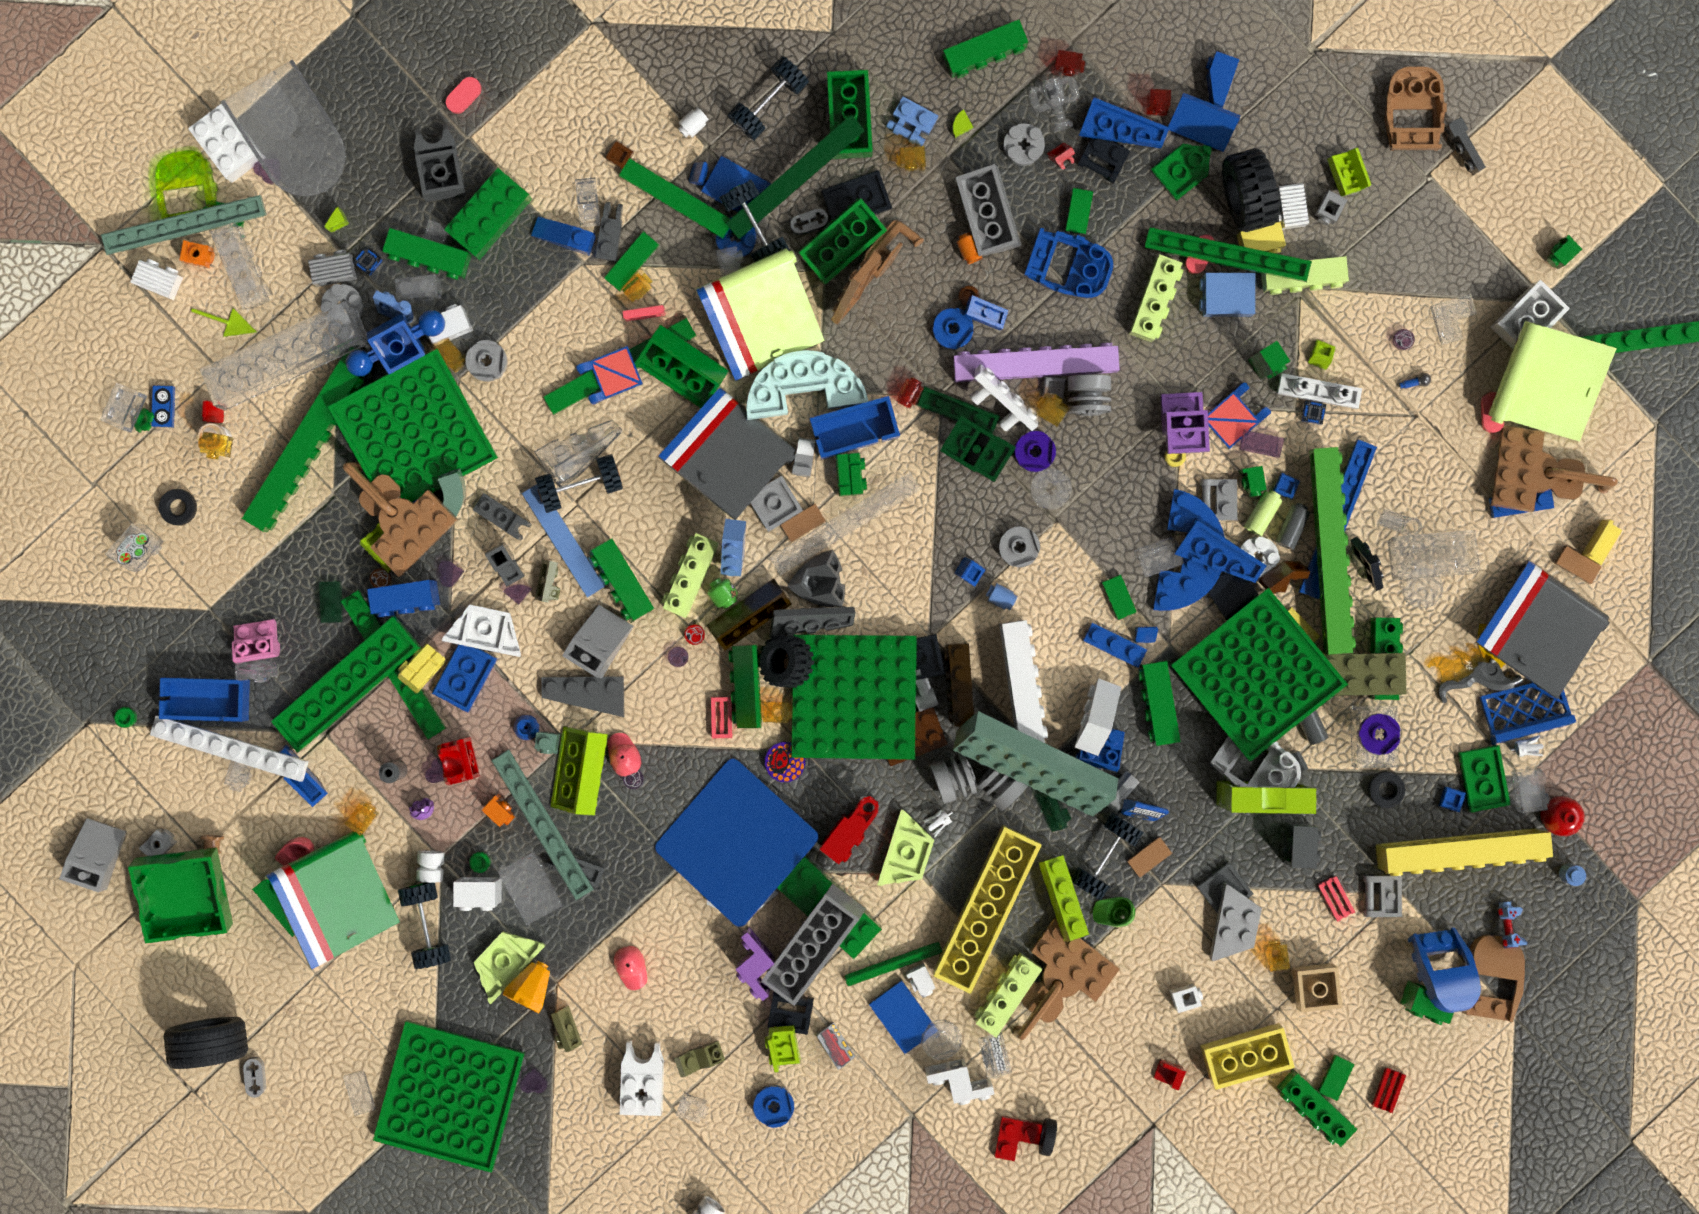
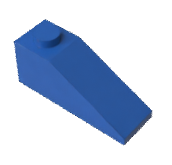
M1217 51L1213 57L1209 56L1205 68L1208 69L1206 78L1209 102L1223 108L1240 59Z
M537 217L531 235L532 237L590 256L596 239L592 232L542 217Z

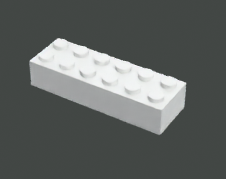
M1027 620L999 624L1014 728L1045 743L1048 733L1046 726L1042 725L1041 719L1045 718L1043 706L1039 705L1038 699L1042 697L1041 687L1036 685L1035 677H1039L1038 667L1033 664L1032 659L1036 654L1034 644H1030L1029 639L1030 636H1033L1031 624H1027Z

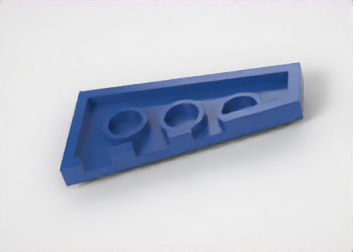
M1094 97L1079 136L1161 149L1169 127Z
M1199 520L1195 522L1174 553L1177 556L1256 583L1267 565Z

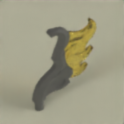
M1471 648V651L1475 653L1473 657L1462 651H1453L1457 655L1455 660L1438 656L1431 659L1427 666L1428 668L1435 666L1440 671L1441 685L1439 686L1438 694L1442 703H1447L1446 693L1449 690L1468 688L1475 682L1496 691L1515 688V685L1523 682L1520 675L1511 679L1504 676L1500 665L1492 658L1487 663L1485 654L1477 648Z

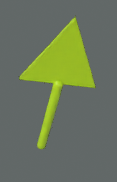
M194 308L191 309L193 313L227 324L223 337L257 333L234 308L229 320Z

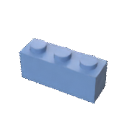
M725 519L722 537L721 574L741 577L745 551L746 521Z

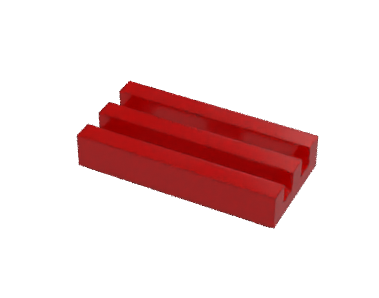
M1385 1067L1372 1106L1393 1114L1406 1074ZM1391 1073V1074H1392L1391 1080H1390L1389 1085H1388V1087H1387V1090H1386V1093H1385L1383 1102H1382V1104H1380L1379 1102H1380L1381 1096H1382V1094H1383V1091H1384L1385 1085H1386V1083H1387L1389 1074ZM1397 1076H1399V1078H1398V1080H1397V1083H1396V1086H1395V1089H1394V1091H1393V1094H1392L1390 1103H1389V1105L1387 1106L1388 1101H1389V1098H1390L1391 1093H1392V1090H1393V1087H1394V1084H1395V1082H1396Z

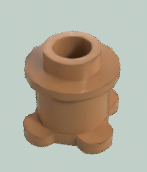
M201 836L200 839L204 840L203 849L217 847L218 854L222 853L220 842L224 840V836Z

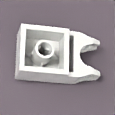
M627 1041L626 1053L621 1063L620 1115L661 1116L664 1094V1058L660 1050V1041L655 1042L654 1052L648 1059L638 1058L634 1053L632 1041ZM640 1089H644V1092L647 1093L640 1095L638 1092Z

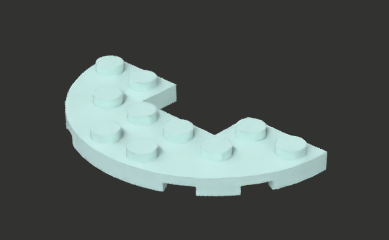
M795 351L774 359L757 375L748 395L746 415L747 420L788 415L785 395L825 390L828 409L850 407L869 401L861 380L857 378L850 370V367L838 358L835 359L825 355L823 352Z

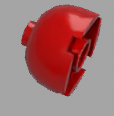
M1567 796L1552 797L1543 805L1541 810L1542 824H1544L1548 832L1556 836L1576 834L1582 828L1585 821V813L1582 806L1575 799Z

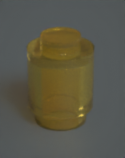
M638 272L624 285L625 288L622 291L634 302L636 299H641L653 288L650 285L653 281L645 272L642 275Z

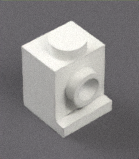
M924 963L906 971L907 978H913L910 980L913 990L915 992L919 991L922 998L933 993L932 990L935 989V985Z
M1194 984L1169 990L1174 1008L1178 1013L1202 1006L1200 1001L1203 999L1202 992ZM1189 993V999H1183V995Z

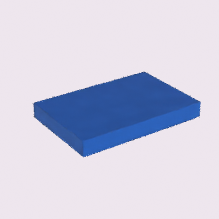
M1183 93L1168 127L1172 132L1224 152L1241 115Z
M721 156L701 192L722 204L720 196L751 179L759 194L771 184ZM755 196V197H753L752 199L746 201V202H745L746 205H748V204H749L754 198H756L757 196ZM741 204L732 210L738 213L743 209V206Z
M457 645L432 694L469 713L498 658L478 648Z
M900 980L869 1003V1006L904 1054L938 1031L903 980Z

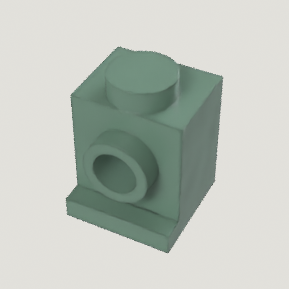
M538 731L536 733L535 749L539 753L558 754L560 733Z

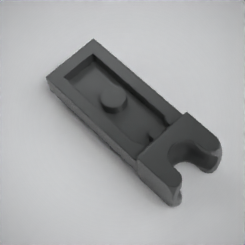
M1460 117L1444 127V134L1449 142L1453 140L1454 148L1464 159V166L1467 171L1475 175L1486 168L1466 133L1468 130L1463 118Z
M483 493L473 508V511L520 541L523 540V536L518 532V528L521 525L526 527L532 526L529 521Z

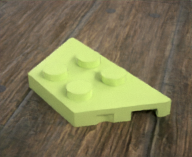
M903 809L900 810L877 882L879 886L910 880H921L931 853L934 839Z
M503 931L476 959L474 964L477 972H479L480 981L485 988L490 1004L546 946L544 943Z

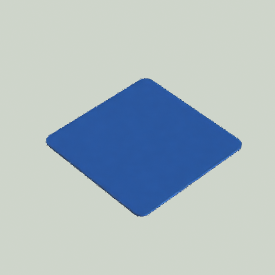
M730 759L656 843L655 849L665 861L735 926L742 927L816 844L818 833L736 759Z

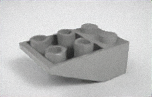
M598 605L573 637L562 656L593 676L603 678L634 626L601 605Z
M87 818L66 858L59 879L98 893L107 890L127 831Z

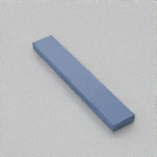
M537 484L523 492L522 495L585 595L589 597L604 588L605 585L600 580L559 512L555 510L546 513L538 493Z

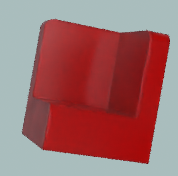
M1160 1059L1154 1073V1078L1169 1084L1171 1088L1179 1091L1186 1071L1181 1066Z

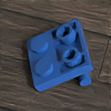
M1112 729L1098 756L1080 749L1075 758L1095 768L1117 772L1120 768L1125 732Z

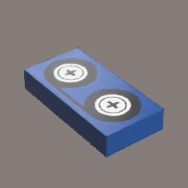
M153 386L152 413H154L155 417L151 423L152 427L174 428V386Z

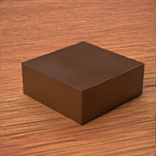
M616 141L607 154L606 160L623 169L628 159H631L634 155V152Z

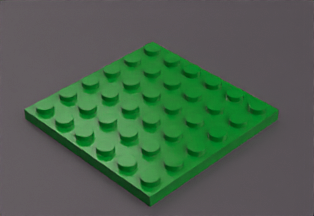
M438 348L327 406L370 483L379 475H388L400 486V498L408 499L412 502L419 499L427 490L433 493L441 489L438 481L441 474L460 468L462 475L465 476L499 458Z
M1269 588L1171 665L1249 762L1348 685Z
M794 635L804 639L806 644L810 645L811 649L809 651L813 652L812 660H814V665L811 666L813 669L812 674H808L810 678L804 681L803 685L793 688L792 758L915 760L917 636Z
M406 1020L373 1141L492 1173L525 1052Z

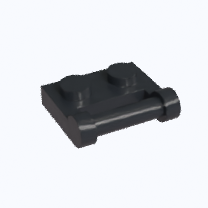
M1091 138L1078 166L1086 167L1109 179L1108 181L1114 184L1130 150L1109 140ZM1089 155L1114 167V171L1112 172L1088 159Z
M774 991L767 1028L794 1026L795 1033L808 1035L814 997H801L795 1005L806 1006V1011L801 1012L778 1008V1002H789Z

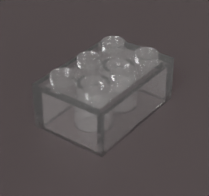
M1350 706L1351 767L1399 768L1398 746L1389 754L1377 755L1366 751L1361 746L1357 736L1361 722L1369 715L1376 713L1385 714L1393 717L1398 722L1397 706ZM1377 729L1375 731V738L1377 740L1378 738H1380V740L1383 739L1384 736L1382 735V733L1384 732V730Z

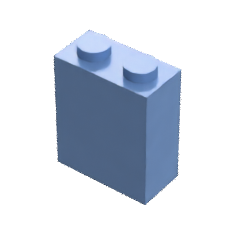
M1205 273L1203 279H1200L1199 290L1203 291V299H1200L1199 310L1203 311V317H1252L1255 314V273Z

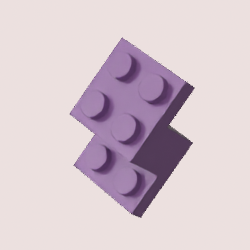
M1202 392L1161 394L1162 436H1166L1167 454L1210 452L1208 410H1203Z
M748 927L742 933L741 938L743 941L741 943L746 950L752 951L737 963L736 976L742 983L746 982L750 986L749 991L756 999L760 998L764 1001L769 996L770 988L761 982L760 976L774 965L775 956L753 930Z

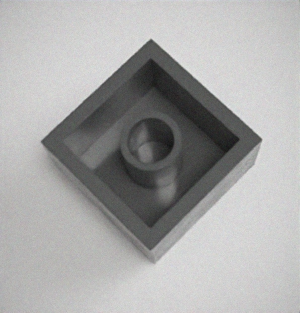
M1285 822L1284 864L1292 868L1317 869V864L1320 863L1318 843L1321 842V831L1318 830L1319 827L1310 823Z

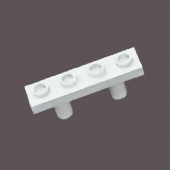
M980 364L975 369L974 378L981 386L970 395L972 401L979 405L990 394L996 397L1011 411L999 421L1001 428L1005 431H1008L1018 421H1022L1031 431L1037 428V412L1033 408H1028L1019 395H1014L1005 382H1000L990 368H985Z
M1284 373L1280 374L1277 390L1278 395L1352 409H1359L1362 388Z

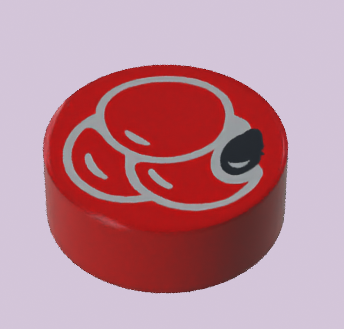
M690 625L685 630V639L689 644L698 645L704 641L705 631L700 625Z

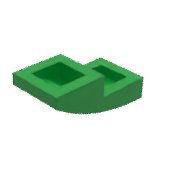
M1073 187L1066 231L1086 234L1093 197L1092 190Z

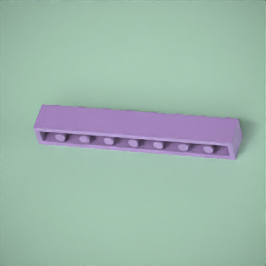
M1101 343L1100 347H1092V344H1082L1080 348H1072V345L1059 346V349L1051 350L1050 346L1039 347V351H1031V348H1019V352H1011L1010 349H1000L998 353H990V350L978 351V354L970 355L969 351L958 352V355L953 357L954 382L977 381L974 378L975 369L980 364L985 368H990L998 380L1117 373L1120 370L1118 346H1113L1112 343Z

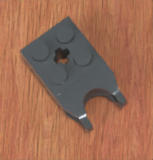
M443 124L442 138L437 143L426 142L421 135L420 129H415L414 151L425 202L466 195L456 142L450 134L448 124ZM443 173L444 176L439 178L438 174Z

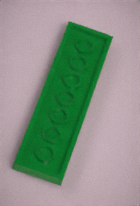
M393 616L271 722L293 749L299 753L422 647L396 616Z

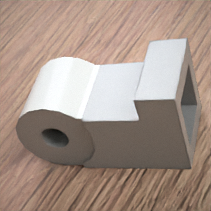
M799 437L792 475L811 477L816 440Z

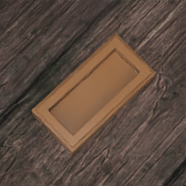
M814 504L781 524V527L792 543L826 522L817 505Z
M1564 546L1554 563L1588 584L1593 583L1602 567L1568 546Z
M1157 837L1128 859L1127 862L1140 878L1171 855L1172 852L1163 840Z

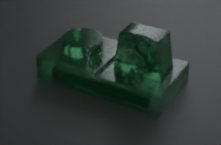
M342 581L319 582L321 623L343 622V607L341 603Z
M1042 792L1037 793L1035 796L1051 832L1067 828V822L1072 819L1068 809H1060L1057 799L1051 798Z

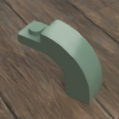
M460 468L441 474L438 478L444 495L443 504L455 517L463 506L466 494L465 480Z

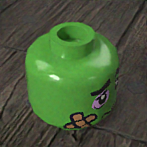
M717 578L709 584L711 588L707 594L716 607H723L725 609L737 601L738 591L729 579L721 580Z

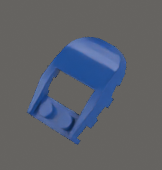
M1040 228L1024 276L1052 291L1081 298H1093L1100 295L1106 289L1113 271V259L1104 247L1085 240V237L1069 235L1060 231L1050 233L1045 232L1044 228ZM1057 242L1077 248L1065 286L1045 280Z
M1455 927L1450 930L1418 935L1415 933L1410 936L1408 943H1413L1415 952L1411 955L1413 963L1416 962L1418 972L1416 974L1419 981H1423L1427 988L1425 993L1433 1005L1447 1013L1471 1009L1480 997L1481 984L1472 952ZM1457 951L1466 962V965L1462 967L1434 971L1428 956Z

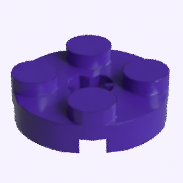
M1041 431L1026 433L1021 436L1015 445L1014 453L1018 465L1029 472L1043 471L1051 465L1056 456L1054 442L1047 434ZM1033 446H1038V449L1041 450V454H1037V457H1032L1033 454L1030 455L1029 451L1033 449Z
M1376 713L1369 715L1361 722L1357 736L1361 746L1366 751L1377 755L1391 753L1397 748L1401 739V730L1398 722L1393 717ZM1377 729L1384 730L1382 733L1384 737L1381 740L1380 738L1378 740L1375 738V731Z

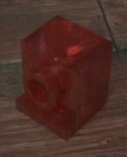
M1058 50L1053 75L1057 76L1059 72H1063V75L1072 77L1083 73L1085 68V61L1082 60L1083 53Z
M1150 89L1147 94L1146 115L1167 116V111L1171 106V90Z

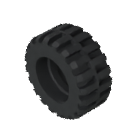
M1253 148L1228 155L1222 163V182L1227 205L1237 228L1243 232H1250L1274 225L1279 219L1280 201L1273 170L1265 153L1260 149Z

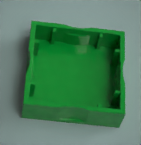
M217 847L137 857L128 866L133 892L139 905V919L145 944L170 941L186 936L201 937L228 933L233 920Z

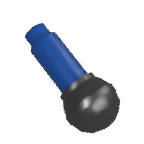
M1421 373L1417 378L1399 383L1400 389L1418 385L1426 387L1431 383V377L1428 373Z

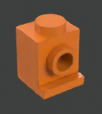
M183 240L179 260L185 264L210 268V264L213 263L215 258L213 248ZM199 250V256L195 257L196 251Z
M497 794L481 811L499 827L503 824L508 826L515 818L514 813L511 811L512 807L505 800L501 802L499 800L501 795Z

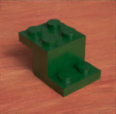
M961 415L940 451L973 472H978L995 482L1016 447L983 426H979Z

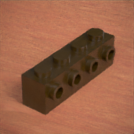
M772 579L707 626L716 641L726 651L772 619L773 610L786 609L792 603L776 580Z
M969 643L947 644V649H944L945 661L949 663V669L945 670L946 682H950V690H947V700L951 702L952 710H948L949 723L953 722L954 727H961L974 715Z

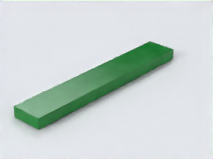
M628 159L620 172V178L723 239L730 229L726 224L730 218L632 159Z

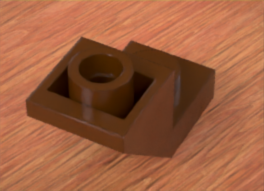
M1282 561L1259 579V583L1265 590L1269 588L1273 594L1286 592L1290 579H1308L1310 571L1300 561Z

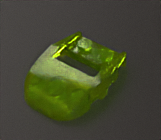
M193 150L173 152L164 156L158 162L155 170L156 201L162 219L197 211L191 210L168 214L164 196L165 191L203 185L207 208L216 206L217 183H215L212 175L211 164L202 153Z

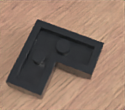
M1358 536L1351 539L1353 553L1364 566L1368 582L1376 591L1384 588L1382 582L1384 576L1379 568L1381 562L1376 554L1373 555L1368 544L1362 542Z

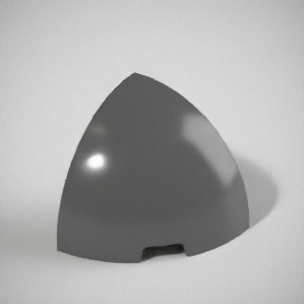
M833 549L825 551L805 563L792 577L788 587L795 594L811 603L825 607H842L845 597V584L840 582L839 572L842 571V566Z

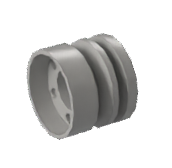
M1077 375L1068 377V391L1077 393V397L1068 399V403L1077 404V406L1068 407V413L1080 416H1099L1111 412V406L1102 405V403L1111 402V398L1102 396V393L1111 391V376Z
M960 753L958 754L960 760L958 764H956L954 756H950V767H947L943 760L930 763L943 804L957 800L956 790L958 789L964 797H967L965 790L967 786H969L972 794L977 793L976 779L971 764Z
M989 768L982 775L980 782L976 786L979 790H982L987 785L989 786L984 792L985 796L992 792L996 793L992 803L1000 811L1010 806L1028 787V785L1001 774L992 768Z

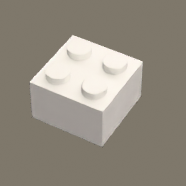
M460 877L454 881L453 907H459L461 911H469L474 907H480L481 911H490L502 902V877Z

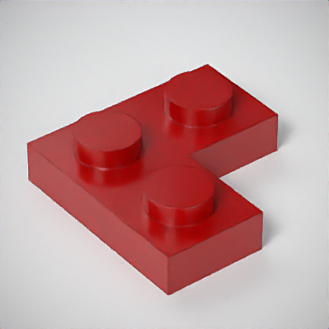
M1001 1116L994 1157L1015 1161L1019 1141L1039 1145L1042 1123Z

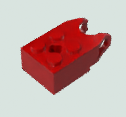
M471 736L437 745V754L443 765V778L447 786L472 780L480 776Z
M871 796L862 798L849 815L843 814L822 841L819 850L837 864H840L842 861L845 863L852 855V847L860 845L865 838L863 833L877 816L878 801ZM866 803H872L874 809L872 812H866L863 810V806Z

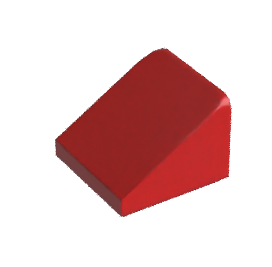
M203 401L202 420L207 423L222 424L224 422V404Z

